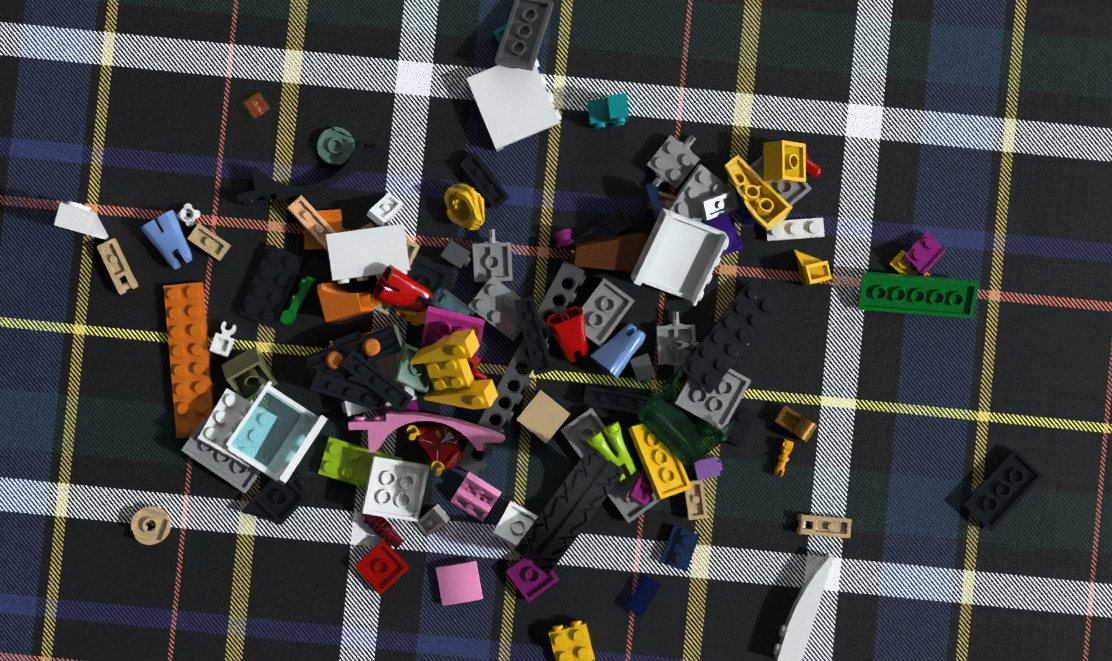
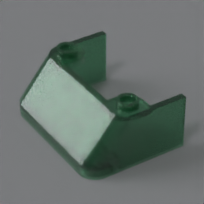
M680 369L659 386L640 408L637 416L639 421L683 464L693 465L728 438L735 422L733 420L720 430L710 423H704L697 427L678 409L672 401L677 396L675 385L683 373Z

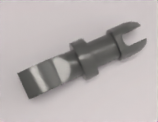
M675 340L673 343H678V346H673V348L676 350L687 349V351L693 352L700 342Z

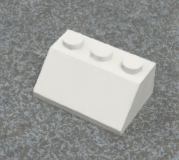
M68 201L67 204L60 202L54 222L55 226L105 240L109 239L96 213L90 211V207Z

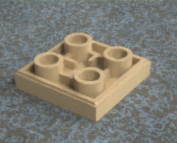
M540 390L516 420L543 442L547 443L570 413Z

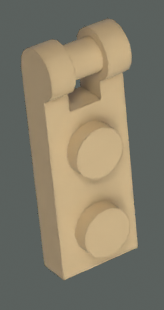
M113 238L98 245L97 249L119 294L126 293V290L130 288L135 289L139 287L117 240ZM126 276L127 282L122 283L120 279Z
M797 514L799 522L798 527H796V534L850 538L852 522L850 518ZM806 521L812 522L811 529L806 528Z

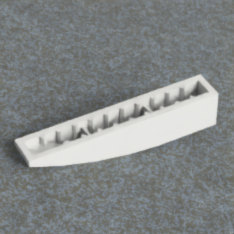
M825 555L795 599L785 625H782L780 628L779 644L776 643L773 654L777 661H802L834 559L832 555Z

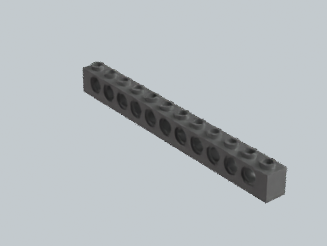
M565 260L537 311L542 330L546 332L545 342L547 349L550 346L547 343L550 336H554L548 324L544 321V315L548 312L553 314L561 312L565 318L564 311L568 302L573 303L577 295L574 292L577 285L581 287L586 278L583 275L584 270ZM570 279L573 282L572 288L564 289L562 281ZM555 296L563 297V305L555 306L553 298ZM524 337L496 388L497 398L490 408L485 409L477 425L503 434L505 429L502 427L505 421L510 422L514 414L511 411L514 404L519 405L523 397L520 394L523 387L528 388L532 380L529 376L533 367L530 357L526 355L527 346ZM520 363H525L528 366L527 373L519 374L517 366ZM511 380H516L519 384L518 390H509L508 383ZM500 398H508L510 401L509 407L502 408L499 405ZM491 415H499L501 418L500 424L493 425L490 422ZM469 440L457 466L476 476L478 472L483 473L487 465L484 461L487 455L492 456L496 446L493 445L494 443H486L487 447L482 451L483 456L480 459H476L472 455L475 447Z

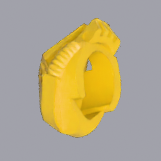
M463 183L455 184L448 188L444 195V201L448 208L447 215L453 223L460 227L478 230L485 221L484 199L479 193L474 191L475 188Z

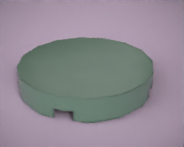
M339 127L329 128L318 137V154L328 164L335 166L343 165L351 158L355 150V141L345 129Z

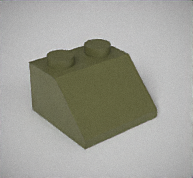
M255 346L221 365L228 383L238 395L248 401L258 395L256 392L262 384L267 385L269 381L272 382V387L278 384L265 359Z

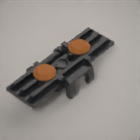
M390 326L364 336L358 330L353 334L335 338V346L307 355L305 359L312 377L317 369L332 375L342 372L343 378L348 379L354 375L345 370L340 363L352 349L362 357L369 356L370 363L377 368L376 360L400 352L401 347L394 327Z

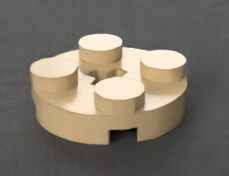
M144 507L134 514L131 521V530H133L137 541L142 544L153 545L160 543L170 532L171 518L160 507ZM152 520L156 527L150 531L146 523Z

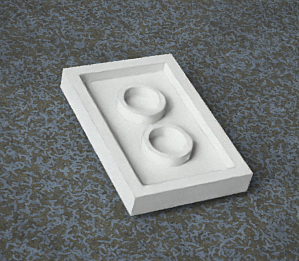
M510 501L492 535L515 548L538 516Z

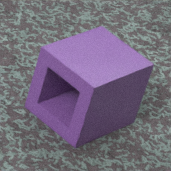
M716 456L692 460L697 480L721 476L720 471L723 470L720 459L717 460Z

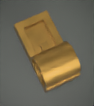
M786 405L782 407L774 419V422L805 442L809 440L817 427L813 422L799 415Z

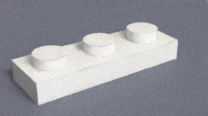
M823 218L783 220L774 229L766 231V241L825 237Z

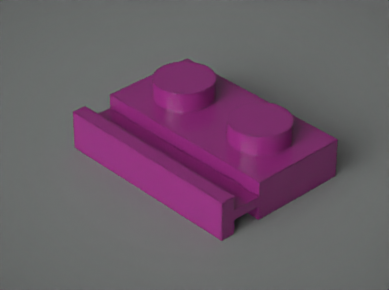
M926 231L901 258L914 271H917L919 276H924L947 250L940 247L941 244Z

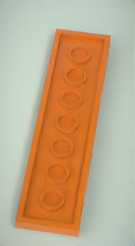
M203 282L163 286L177 438L191 437L204 418L208 420L214 410Z

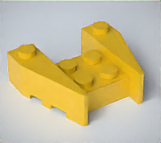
M474 329L455 331L450 336L441 338L436 343L418 350L411 359L410 365L425 364L432 382L431 388L423 397L424 400L468 409L491 407L498 396L493 380L475 381L467 358H472L480 346Z

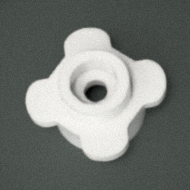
M187 203L177 214V217L185 221L187 226H193L195 219L199 218L201 214L199 210L193 209L192 205Z

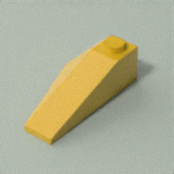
M737 155L724 166L750 214L766 231L774 229L786 219L793 207L743 159Z

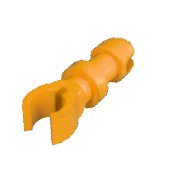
M784 439L781 455H778L779 461L774 469L775 476H777L778 472L779 477L783 476L786 462L789 461L788 455L792 451L794 442Z

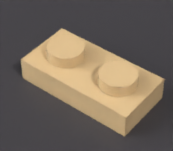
M200 223L196 225L187 238L219 261H221L231 246Z
M703 479L690 481L692 488L684 491L688 520L708 518Z

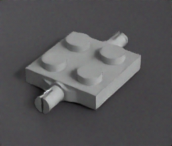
M690 134L684 143L679 142L672 135L666 139L646 164L657 176L652 182L655 185L654 187L659 186L663 181L675 189L678 188L700 160L689 148L696 140L695 137Z
M488 229V241L472 244L474 282H487L491 276L500 282L513 281L511 242L495 241V229H492V237L491 229Z
M671 312L672 324L656 326L658 365L668 364L674 366V377H682V371L679 369L692 352L687 351V349H674L673 346H678V343H673V341L683 340L688 342V340H693L696 342L695 325L679 323V312Z

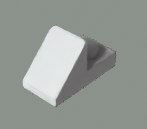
M388 193L366 215L380 227L387 226L404 204L391 193Z
M437 504L415 524L426 537H429L448 522L450 518L440 505Z

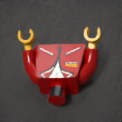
M410 425L407 428L406 433H412L408 437L409 440H415L416 436L419 437L418 441L433 461L431 471L437 469L436 476H440L443 471L457 466L463 452L458 442L466 437L461 432L455 430L451 433L446 425L421 428Z

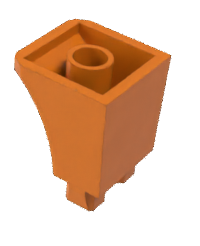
M321 283L317 285L326 322L341 321L375 311L374 306L382 304L381 301L374 299L373 294H370V292L348 291L335 283Z

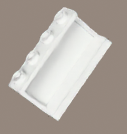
M404 224L326 234L332 280L338 281V284L350 283L349 279L357 278V281L369 280L368 276L376 275V279H379L385 268L389 265L394 266L406 275L407 271L411 270Z

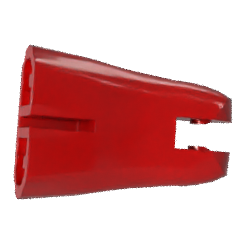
M392 265L385 268L373 291V298L376 300L398 305L416 312H424L427 308L426 305L416 300L417 296L427 300H431L433 296L430 290Z
M576 306L564 311L566 320L561 312L552 314L547 319V324L569 363L575 362L574 352L579 351L582 359L588 356L583 310Z

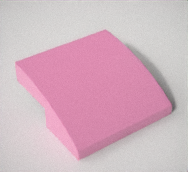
M469 472L450 502L483 522L502 492Z
M477 561L436 567L442 606L483 599Z

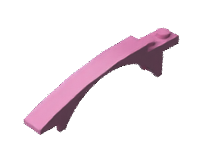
M389 411L386 413V419L382 415L373 416V419H366V416H355L353 420L348 422L349 430H368L369 453L376 452L388 435L395 429L416 421H434L453 427L466 436L477 451H483L487 447L486 443H502L505 440V435L489 428L457 418L424 412L402 411L401 413L400 411Z

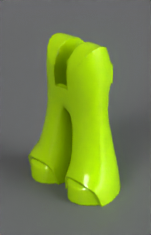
M618 421L602 429L617 456L610 450L601 431L586 439L587 443L603 454L607 461L611 460L619 467L624 464L630 475L637 472L623 441ZM624 473L619 478V481L626 478Z

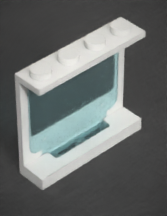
M269 381L267 385L262 384L256 392L259 395L256 401L251 400L246 407V410H248L246 416L243 417L241 415L235 423L237 429L234 433L230 431L224 440L227 443L224 448L284 486L324 426L327 418L323 415L318 417L273 388L271 386L272 382Z

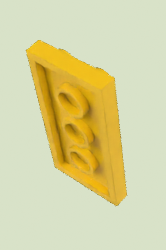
M663 417L628 429L657 501L692 488Z

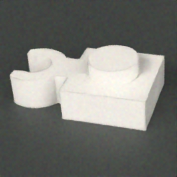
M224 321L221 325L222 334H215L209 351L228 358L235 341L230 336L236 332V325L233 324L232 329L228 331L225 329L227 323Z

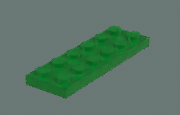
M863 271L857 308L858 310L973 319L979 282L978 280Z

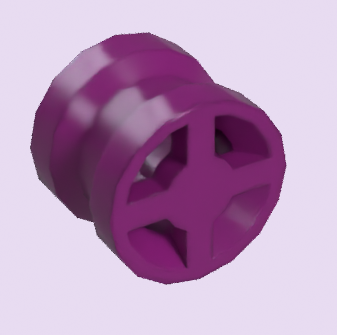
M571 228L553 233V237L557 241L556 248L575 244L574 239L571 238Z

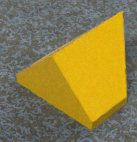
M794 250L803 286L832 279L828 260L823 261Z

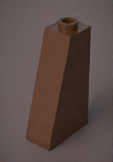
M636 232L573 244V249H570L569 260L574 266L633 272L646 244L647 234Z

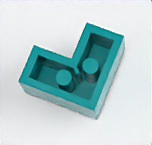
M627 93L607 95V99L587 101L589 124L594 126V129L605 128L607 124H613L614 127L624 126V123L628 122Z

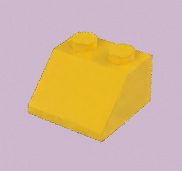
M784 140L763 143L764 181L774 183L806 182V144Z

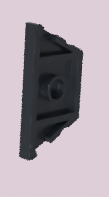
M298 465L284 486L272 479L241 512L282 525L309 497Z

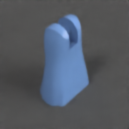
M174 210L162 214L156 218L157 220H152L141 227L144 234L173 269L176 270L181 267L180 262L175 256L178 253L181 254L186 263L192 261L190 248L185 240Z
M630 323L589 357L600 368L617 379L632 355L645 340L646 335L641 330L636 331V326Z

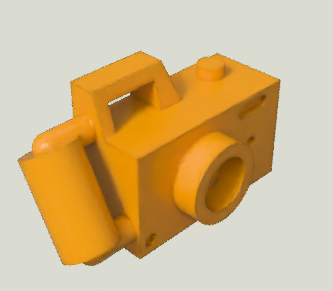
M401 307L396 309V315L399 319L404 317V321H410V324L414 326H422V323L425 324L427 309L424 312H416L408 308L403 310Z

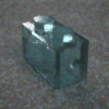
M440 287L428 302L435 308L467 316L475 313L473 309L449 291ZM441 295H444L443 298L441 299V301L438 302V299L440 298V296H441Z

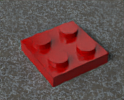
M384 539L355 566L380 594L410 568Z

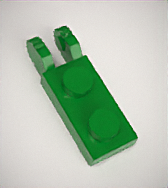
M310 276L302 279L298 286L300 288L298 294H294L289 302V305H291L289 310H285L282 313L280 319L283 324L288 325L294 322L293 320L297 317L317 282L316 279Z

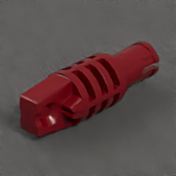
M362 514L366 518L363 522L382 539L385 538L396 549L405 541L392 529V525L384 517Z

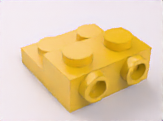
M576 620L570 622L569 626L563 627L560 624L551 627L552 630H549V637L556 661L595 660L586 621Z

